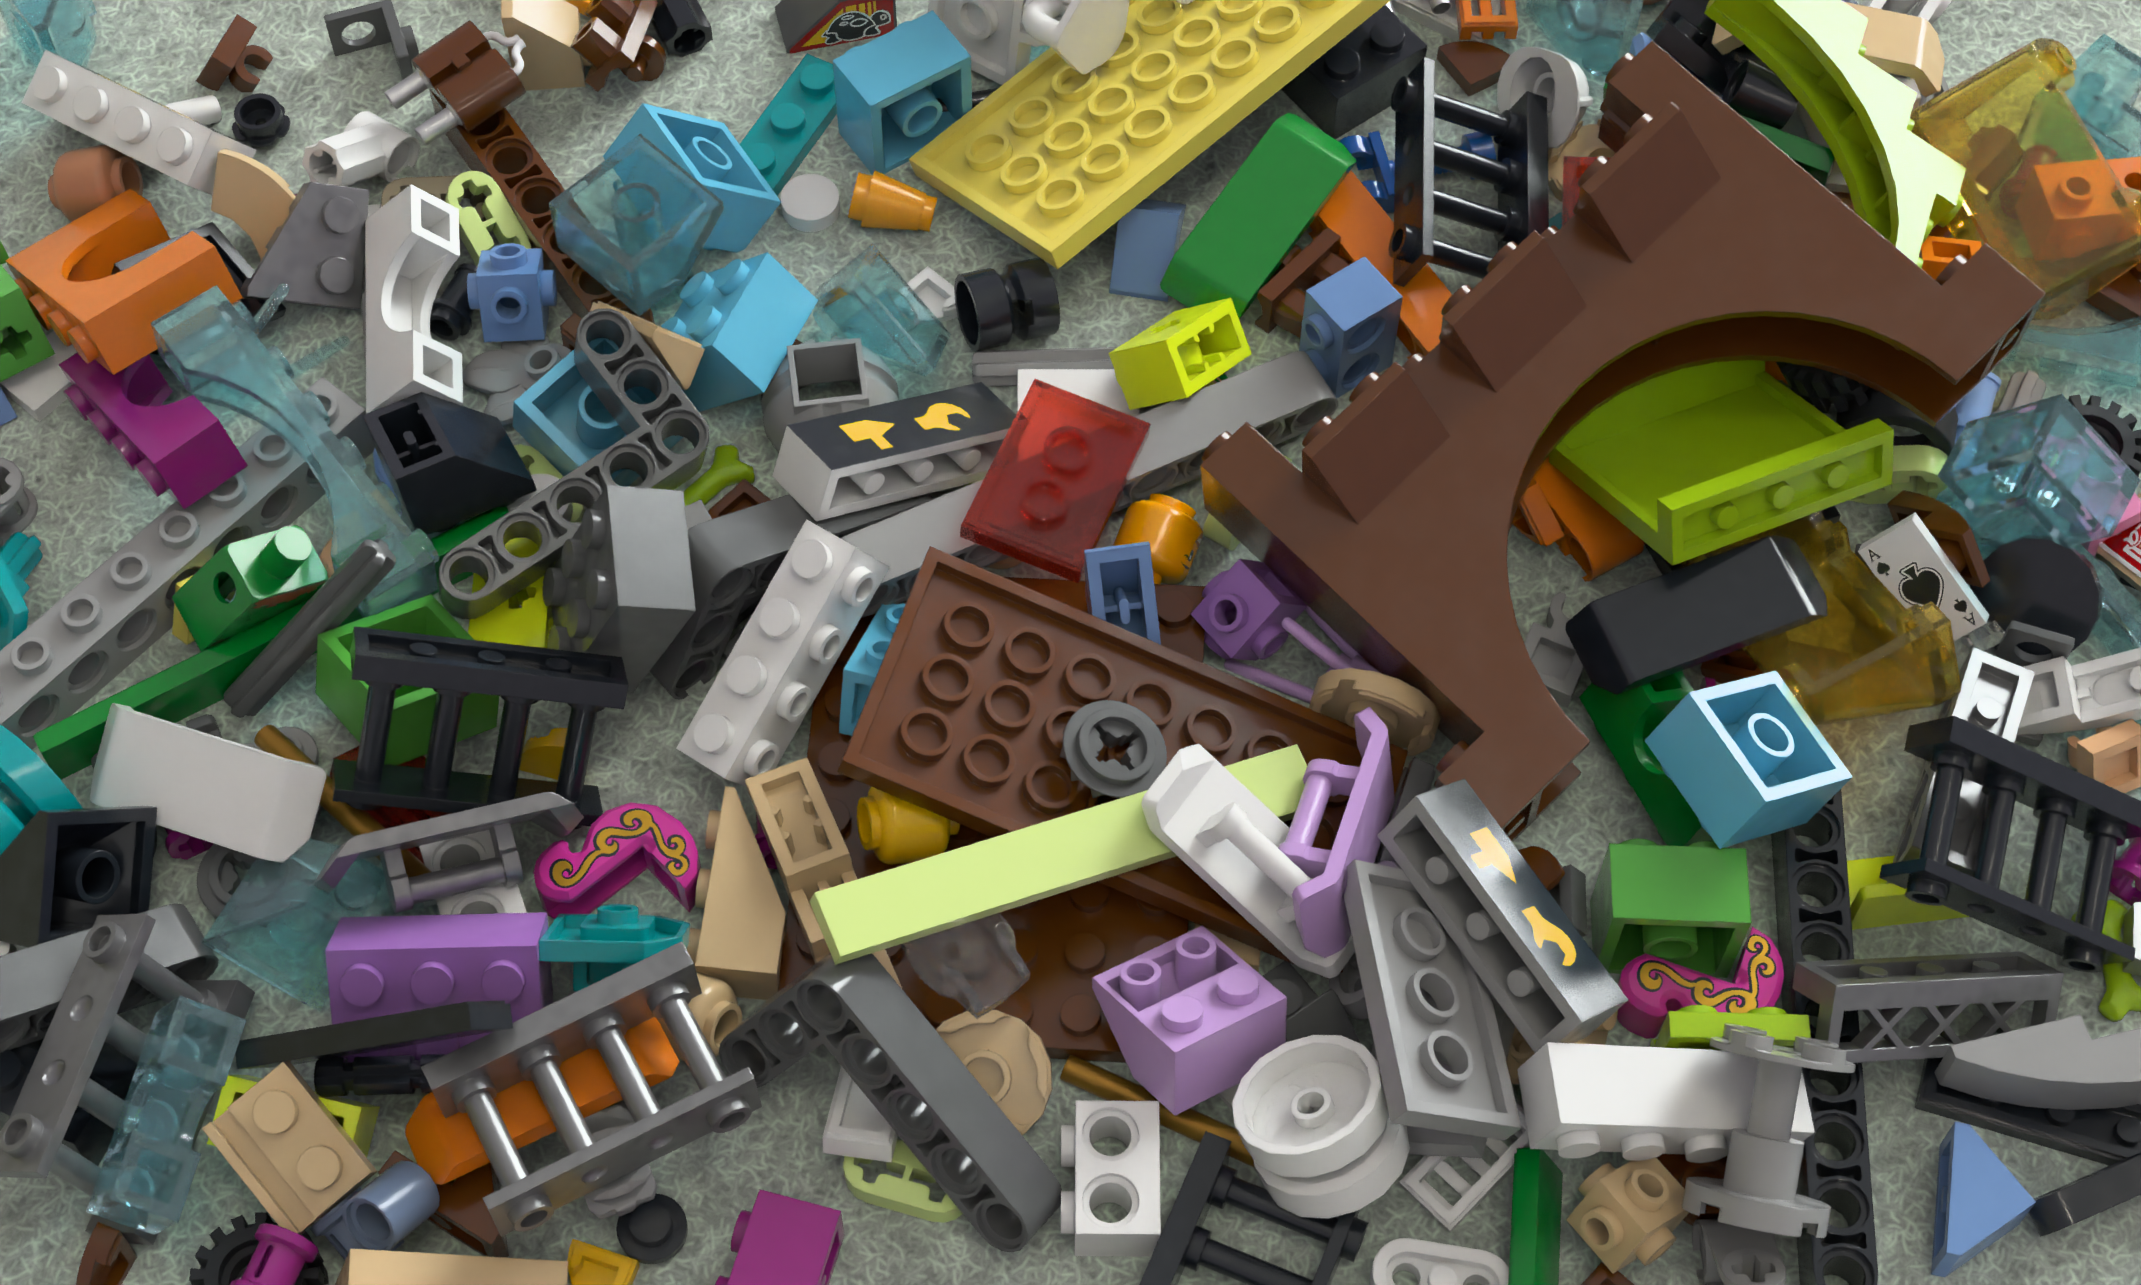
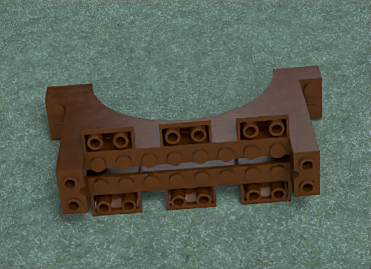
M1653 41L1636 56L1631 53L1622 56L1610 69L1605 78V82L1608 85L1605 99L1600 106V111L1604 114L1601 118L1598 138L1613 150L1615 154L1609 160L1605 156H1600L1580 177L1577 184L1580 187L1579 198L1573 209L1575 215L1560 229L1553 225L1541 235L1534 230L1519 245L1511 241L1501 248L1487 267L1489 273L1473 289L1466 284L1459 288L1445 303L1441 311L1443 317L1441 333L1439 335L1440 343L1425 357L1421 353L1413 355L1403 366L1395 361L1382 375H1379L1377 372L1367 375L1352 391L1349 397L1351 404L1334 420L1330 416H1325L1306 434L1302 441L1304 446L1302 449V472L1247 421L1233 435L1226 431L1216 437L1202 455L1204 462L1200 465L1205 509L1261 562H1264L1306 605L1370 665L1382 674L1400 679L1420 690L1436 705L1441 717L1438 729L1455 745L1437 764L1436 770L1441 775L1433 786L1439 788L1465 778L1511 842L1524 832L1581 775V771L1572 761L1590 745V740L1567 717L1550 694L1529 657L1517 626L1510 596L1507 567L1508 535L1517 508L1531 480L1548 455L1565 436L1593 411L1621 393L1650 379L1684 368L1715 362L1743 360L1786 362L1815 367L1848 377L1876 389L1899 402L1934 428L2020 343L2046 294L1987 243L1969 260L1962 254H1959L1934 280Z

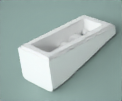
M1518 1103L1516 1105L1522 1128L1513 1134L1517 1140L1508 1147L1501 1140L1487 1138L1486 1146L1499 1157L1491 1167L1482 1158L1460 1157L1481 1177L1473 1186L1444 1161L1448 1156L1424 1155L1399 1181L1400 1185L1450 1232L1514 1170V1153H1517V1148L1530 1147L1524 1109ZM1433 1171H1436L1462 1196L1454 1206L1449 1204L1424 1180Z

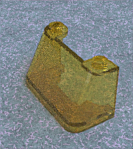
M2038 38L1913 109L1910 118L1915 121L1911 131L1913 134L1966 168L1960 190V195L1964 197L1963 204L1952 221L1946 225L1953 238L1981 241L1982 246L1987 243L2046 293L2032 320L2056 319L2065 315L2141 263V192L2133 188L2122 187L2065 92L2075 84L2073 71L2077 69L2076 61L2062 43L2048 38Z
M1822 510L1681 562L1682 566L1685 567L1767 536L1790 538L1797 543L1826 595L1827 616L1742 649L1763 673L1777 671L1816 726L1932 708L1961 693V682L1951 621L1932 601L1922 607L1915 604L1906 609L1851 550L1845 525L1841 521L1835 524L1830 520L1826 521Z

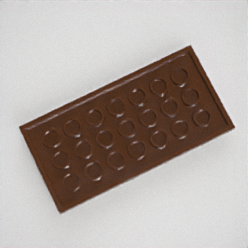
M930 546L837 772L993 838L1117 800L1115 797L1106 795L1093 798L1091 789L1080 780L1071 781V769L1067 760L1060 758L1064 735L1062 732L1068 721L1080 708L1096 701L1114 700L1124 702L1138 708L1150 717L1159 728L1165 741L1167 751L1166 766L1179 749L1198 743L1222 766L1234 764L1295 744L1298 745L1307 765L1314 759H1328L1337 761L1339 764L1360 767L1362 757L1357 746L1355 728L1313 711L1310 708ZM1128 742L1123 746L1117 745L1113 748H1109L1103 743L1104 746L1097 760L1099 762L1102 760L1107 762L1108 760L1115 759L1121 764L1120 760L1130 743ZM1389 743L1395 796L1408 750ZM1340 794L1329 796L1312 847L1332 850L1350 796ZM1293 819L1284 823L1290 828ZM1178 856L1097 881L1294 964Z

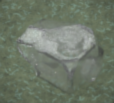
M999 913L900 944L915 973L923 980L924 984H927L930 989H933L940 996L957 1000L976 1019L1004 1003L1030 979V971L1016 951L1015 946L1017 943L1015 942L1014 931L1011 929V925L1007 923V920Z

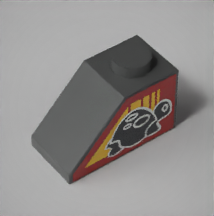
M782 0L775 6V13L787 54L879 37L897 27L896 0Z

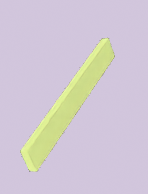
M1297 744L1224 766L1281 821L1285 822L1293 819L1305 786L1303 777L1307 768V764ZM1146 790L815 892L809 902L833 961L837 965L1177 855L1157 838L1147 825L1141 804L1143 796L1148 791Z

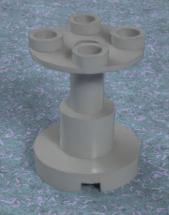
M1725 1023L1723 1036L1711 1037L1710 1046L1759 1059L1747 1129H1732L1724 1179L1710 1177H1688L1686 1179L1682 1208L1699 1216L1700 1214H1705L1706 1205L1708 1204V1206L1720 1208L1718 1222L1793 1237H1801L1802 1228H1807L1806 1233L1812 1234L1816 1238H1824L1827 1235L1831 1206L1822 1201L1796 1194L1804 1142L1790 1137L1802 1067L1840 1073H1854L1855 1064L1846 1061L1847 1050L1838 1048L1839 1044L1796 1036L1794 1048L1773 1045L1774 1037L1767 1035L1765 1030Z

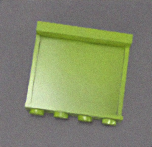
M1765 361L1715 362L1680 369L1650 379L1616 396L1593 411L1574 427L1549 454V463L1671 565H1676L1891 485L1893 477L1894 429L1879 418L1847 430L1768 374L1765 371Z

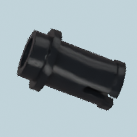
M468 263L460 264L441 297L434 300L430 317V331L439 338L453 341L459 335H466L472 327L470 317L475 309L471 310L469 307L467 276L468 273H476L477 266Z

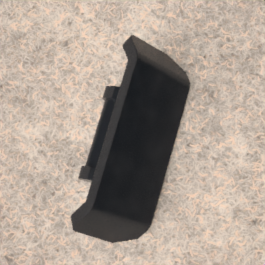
M1767 536L1592 601L1566 623L1565 630L1591 683L1618 695L1827 616V600L1822 587L1797 543L1790 538Z

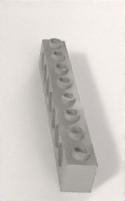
M321 377L238 448V451L248 465L246 468L185 510L175 501L0 651V724L22 740L31 750L37 746L33 738L35 733L73 715L172 628L174 613L172 596L175 594L177 582L193 576L226 545L289 526L373 453L375 446L362 416L366 414V410L324 377Z

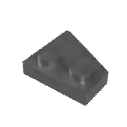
M317 182L304 183L289 207V215L284 224L276 228L265 248L268 250L252 277L247 278L240 290L242 297L338 309H361L365 257V219L368 216L369 190Z

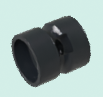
M1037 257L1006 264L1001 275L995 269L986 268L958 274L956 277L954 295L957 317L966 343L971 350L981 351L1007 345L1011 340L1012 334L1026 341L1053 335L1059 330L1060 306L1053 276L1043 259Z

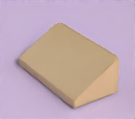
M593 302L590 312L596 309H613L621 312L632 323L680 388L688 390L705 351L701 347L702 344L603 302Z

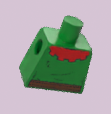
M298 525L285 526L275 531L230 543L221 548L172 596V599L202 652L310 599L328 580V573L304 529ZM236 591L234 600L231 603L225 600L231 592Z

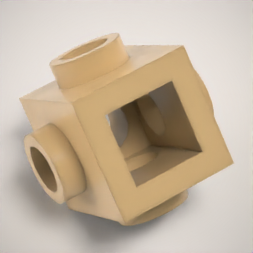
M1655 1157L1648 1160H1631L1617 1169L1610 1162L1599 1167L1578 1188V1191L1584 1198L1566 1220L1614 1274L1636 1259H1639L1644 1266H1647L1663 1255L1677 1239L1672 1232L1689 1212L1682 1208L1685 1189Z

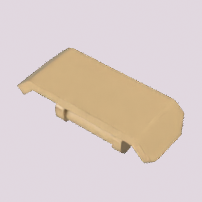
M1844 2L1869 19L1861 44L1866 46L1863 56L1865 59L1887 73L1914 79L1920 93L1924 97L1940 92L1945 58L1938 33L1930 22L1917 16ZM1716 23L1712 44L1722 55L1744 45L1742 41Z

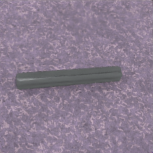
M376 539L375 541L364 540L228 687L224 693V701L231 707L233 715L239 718L245 715L255 716L317 650L318 634L337 628L394 568L396 556L389 550L388 544L381 539Z

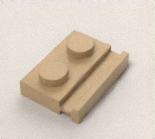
M291 1062L279 1064L227 1107L228 1110L216 1120L209 1122L202 1128L278 1226L289 1229L299 1235H302L315 1221L324 1217L378 1172Z

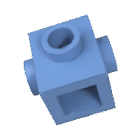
M507 243L495 246L491 250L481 251L477 272L468 273L467 294L470 309H480L484 342L545 340L549 319V306L557 305V283L555 271L544 270L542 248L526 249L520 244Z

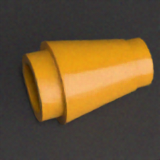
M874 170L873 175L859 172L848 218L862 221L861 227L914 231L919 229L930 232L937 197L926 195V193Z

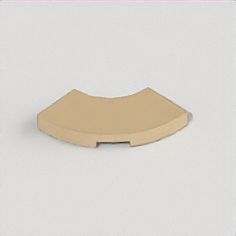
M227 149L218 152L211 211L230 218L251 237L261 260L268 250L265 247L276 228L283 225L287 219L289 207L296 196L288 188L290 185L281 176L257 160Z

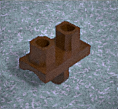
M591 0L585 14L591 20L575 35L571 48L591 64L585 82L597 92L605 86L610 72L616 68H619L629 80L634 82L640 80L653 81L662 74L667 59L665 50L652 36L645 35L658 4L656 0H634L633 2L630 0Z
M1327 227L1303 250L1295 244L1267 284L1258 291L1257 299L1262 307V315L1255 320V325L1268 334L1278 325L1299 338L1301 337L1306 290L1350 265L1345 258L1339 255L1341 236Z

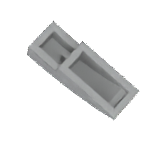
M2076 1015L1951 1045L1934 1073L1939 1085L1980 1098L2025 1107L2083 1110L2118 1108L2141 1104V1028L2091 1039L2081 1015Z

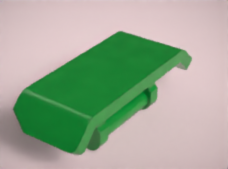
M1286 113L1275 120L1173 256L1160 282L1163 292L1188 308L1232 298L1240 320L1258 296V291L1267 284L1356 164L1357 160L1344 144L1293 113Z

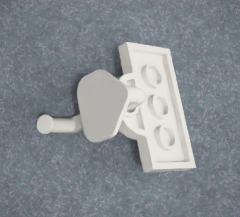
M929 0L928 12L933 10L971 55V70L1000 85L1006 83L1029 64L1031 46L1047 45L1051 47L1073 70L1081 74H1087L1109 60L1118 49L1125 33L1129 0ZM1176 0V1H1177L1178 3H1180V4H1189V3L1193 2L1194 0Z

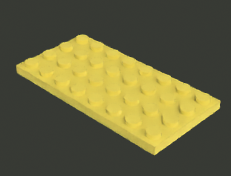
M1129 0L1123 39L1116 52L1105 63L1087 74H1081L1073 70L1050 47L909 158L910 164L918 178L1056 269H1059L1390 0H1194L1189 4H1180L1176 0Z

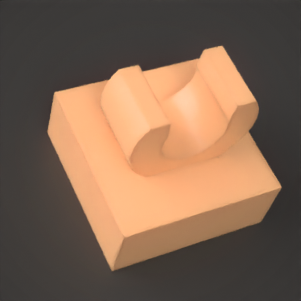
M2133 719L2113 727L2095 728L2096 734L2083 740L2074 735L2067 738L2069 763L2079 773L2122 793H2127L2141 787V725Z

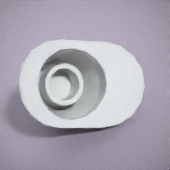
M1521 47L1512 53L1503 65L1497 83V104L1501 113L1509 110L1526 91L1547 97L1548 148H1559L1566 143L1575 126L1585 115L1587 107L1593 104V98L1589 96L1586 75L1580 66L1559 53L1540 47Z

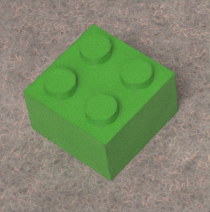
M430 594L318 634L315 693L360 743L369 685L364 681L352 680L350 649L354 627L468 640L474 639ZM404 685L396 689L384 764L400 765L427 754L437 692L432 688ZM471 693L469 696L464 697L457 742L497 727L499 696Z
M1639 838L1629 839L1620 844L1609 843L1590 899L1592 951L1608 973L1621 974L1627 963L1646 953L1716 978H1727L1752 923L1746 849H1719L1713 841L1696 842L1689 846L1657 845L1654 841Z

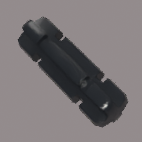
M446 1054L421 1055L420 1060H416L415 1056L411 1055L355 1057L353 1062H349L348 1058L344 1057L319 1059L316 1061L314 1069L316 1094L325 1097L348 1096L349 1091H354V1095L358 1096L415 1094L416 1088H421L422 1093H430L432 1090L421 1066Z

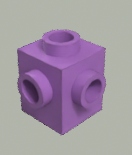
M1238 559L1230 570L1219 573L1206 585L1202 592L1204 599L1191 615L1205 630L1204 642L1217 655L1226 660L1257 661L1258 659L1263 660L1272 656L1284 645L1288 638V632L1282 627V620L1290 617L1295 621L1307 608V605L1264 562Z

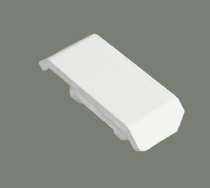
M112 703L93 770L90 801L104 808L127 806L157 807L156 825L257 858L284 863L310 840L326 780V773L317 765L283 758L134 711L130 706Z
M1199 743L1179 749L1142 798V809L1149 829L1291 962L1302 969L1326 978H1334L1339 975L1355 952L1352 934H1350L1348 943L1342 950L1327 958L1305 949L1296 925L1292 893L1296 887L1313 878H1309L1278 849L1279 845L1285 842L1290 828Z

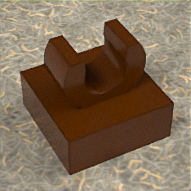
M237 14L196 82L208 89L218 91L228 76L231 84L240 92H253L260 79L249 73L244 64L266 70L273 59L272 55L263 47L257 45L246 46L257 26Z

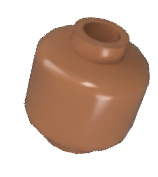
M107 145L65 152L58 157L53 168V175L48 180V194L52 204L61 210L64 216L71 222L130 188L141 196L143 194L142 175L136 162L131 157Z

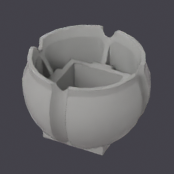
M832 337L830 341L816 342L814 339H811L799 345L787 346V355L767 389L761 394L763 424L766 436L779 453L786 427L789 424L898 401L899 394L896 379L883 359L871 349L861 344V338L845 339ZM845 380L859 384L860 394L799 401L798 390L810 384Z

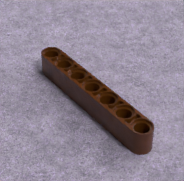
M429 89L436 115L446 108V105L442 104ZM503 108L468 133L460 125L445 133L472 171L483 172L491 176L498 184L527 234L531 249L542 248L544 270L555 271L557 292L572 313H576L583 318L590 312L593 302L598 303L600 301L654 323L653 313L649 304L506 108Z

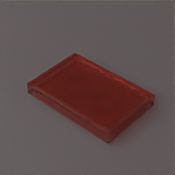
M1034 379L961 524L960 537L1079 583L1085 571L1084 550L1096 547L1149 436L1151 423Z

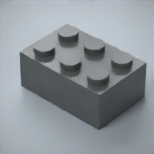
M606 485L593 507L585 510L581 525L572 539L565 541L562 554L554 566L547 568L544 575L543 600L546 606H552L553 627L549 633L547 649L622 657L629 685L627 693H634L696 611L683 491Z

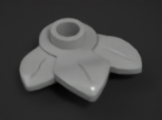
M546 335L545 340L501 342V349L488 350L476 356L462 372L463 383L474 390L490 394L484 413L497 417L502 425L513 423L514 401L571 351L563 346V344L550 343Z

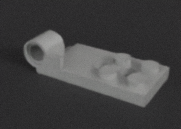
M1354 859L1347 866L1348 879L1344 901L1390 1122L1393 1124L1506 1140L1522 1127L1489 989L1397 862L1384 860L1375 864ZM1420 988L1426 990L1432 996L1437 1009L1424 999ZM1436 1057L1444 1064L1450 1066L1451 1073L1439 1064Z

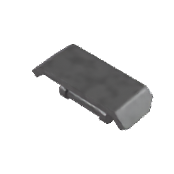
M543 792L357 835L350 838L332 853L313 885L329 893L337 886L354 861L380 855L386 887L394 913L412 910L414 904L503 883L507 887L523 883V871L511 824L531 820L553 835L562 838L570 834L584 816L573 803L553 792ZM481 831H490L495 852L494 858L408 878L401 850Z

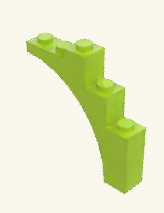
M1709 0L1704 14L1742 41L1780 78L1805 108L1835 157L1848 185L1855 213L1922 268L1923 259L1919 257V253L1932 228L1936 225L1940 227L1948 225L1963 204L1964 197L1960 195V190L1966 168L1911 132L1915 121L1910 118L1917 93L1863 57L1866 46L1861 44L1869 19L1841 0Z

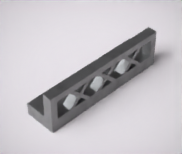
M1973 647L1947 690L1938 719L1955 715L2014 743L2035 672ZM1926 760L1893 863L1919 859L1936 773L1930 769V762ZM1963 778L1947 866L1973 877L1988 796L1982 792V785Z
M2021 951L1796 962L1792 988L1820 1004L1815 1039L1839 1044L1838 1048L1847 1050L1846 1061L1860 1063L1944 1057L1951 1045L2012 1031L2005 1021L2025 1001H2034L2030 1026L2055 1021L2064 973ZM1969 1004H1976L1984 1015L1965 1035L1957 1036L1949 1024ZM1912 1007H1920L1927 1016V1019L1908 1039H1900L1892 1027ZM1862 1010L1871 1022L1851 1042L1839 1043L1844 1011Z

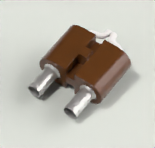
M469 20L411 59L416 71L384 92V94L396 110L426 89H430L438 100L446 105V108L415 128L416 133L426 146L457 125H460L468 133L526 93L522 82L518 78V75L524 68V61L520 52L526 45L517 34L509 38L494 31L482 34L474 23ZM489 40H495L503 46H513L511 52L515 62L513 69L495 48H491Z

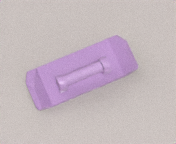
M1367 707L1354 715L1356 741L1362 757L1360 767L1343 765L1328 759L1311 760L1303 777L1305 786L1286 840L1278 847L1309 878H1313L1294 889L1292 893L1296 925L1305 949L1324 958L1342 950L1348 943L1351 934L1344 901L1348 879L1347 866L1354 859L1370 863L1375 862L1381 840L1377 835L1386 827L1395 799L1388 729L1371 707ZM1338 794L1350 796L1332 850L1312 847L1329 796H1336Z

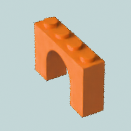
M131 188L5 260L16 278L14 281L21 288L42 326L47 331L53 328L63 344L67 347L73 345L87 364L96 360L113 375L243 298L216 247L194 231L139 263L111 275L114 263L171 240L151 202Z

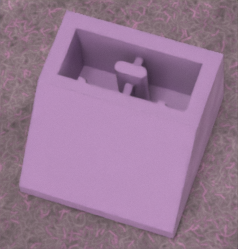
M1203 925L1092 977V989L1133 1078L1174 1116L1239 1084L1243 1076L1259 1058L1286 1043L1287 997Z

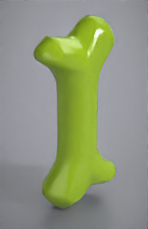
M721 445L715 448L711 467L683 491L685 506L701 500L706 505L725 487L739 484L743 479H746L751 484L754 483L753 467L739 461V451L736 446Z
M2111 899L2107 901L2102 934L2123 943L2121 929L2124 925V917L2128 909L2116 900ZM2077 911L2071 917V920L2074 922L2076 921ZM2123 962L2105 964L2102 971L2106 983V992L2098 1006V1010L2105 1018L2112 1022L2121 1021L2128 1011L2141 1012V987L2133 979L2132 974L2122 972Z

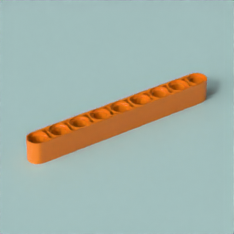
M1350 170L1309 227L1313 231L1308 234L1314 240L1328 227L1341 236L1339 255L1350 264L1364 256L1403 296L1396 336L1411 353L1407 358L1410 359L1417 353H1421L1425 357L1440 343L1439 335L1441 333L1443 317L1441 311L1445 303L1452 296V293L1428 264L1404 287L1393 284L1394 258L1389 255V243L1394 231V222ZM1548 455L1533 479L1539 483L1564 534V537L1555 541V543L1559 546L1564 556L1571 554L1587 574L1582 577L1584 581H1592L1641 554L1644 550V541L1549 463Z

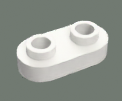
M1399 1238L1385 1244L1376 1254L1370 1273V1285H1395L1392 1276L1398 1271H1409L1414 1274L1418 1280V1285H1466L1470 1282L1480 1283L1481 1285H1508L1509 1267L1500 1257L1488 1251L1413 1238Z

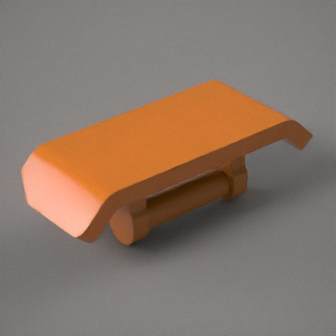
M653 1017L628 1029L624 1038L649 1087L671 1078L680 1061L658 1019ZM589 1048L563 1061L559 1067L583 1118L623 1100L598 1049ZM523 1080L497 1093L494 1098V1103L517 1150L557 1131L533 1081ZM433 1092L422 1098L406 1125L405 1135L417 1164L431 1176L435 1184H446L490 1163L467 1113L458 1112L445 1118Z

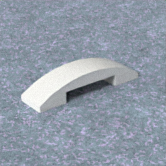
M2141 647L2072 666L2064 656L2024 666V668L2034 671L2035 674L2017 735L2081 731L2117 725L2130 719L2134 721L2141 720Z

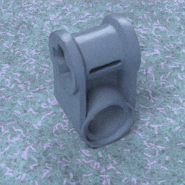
M401 1160L391 1165L363 1189L359 1187L309 1229L316 1237L324 1235L344 1260H346L350 1248L395 1251L405 1242L403 1239L436 1212L439 1207V1192L431 1176L422 1167L411 1161Z

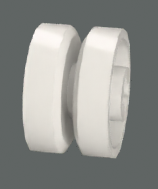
M1311 1035L1280 1045L1259 1058L1243 1076L1232 1101L1234 1126L1245 1148L1254 1159V1167L1265 1189L1279 1207L1300 1217L1329 1219L1358 1211L1384 1195L1403 1171L1410 1150L1407 1126L1390 1122L1378 1061L1363 1044L1342 1035Z

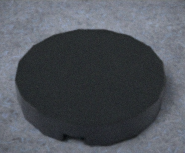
M2027 535L2003 543L1983 560L1991 581L1984 587L1970 585V589L1989 614L1987 623L1977 628V631L1994 650L2011 621H2018L2073 637L2075 642L2072 651L2089 638L2101 616L2103 589L2095 567L2083 554L2080 555L2075 548L2052 536ZM2021 642L2016 645L2022 651L2033 655H2047L2052 652L2048 647L2035 642Z

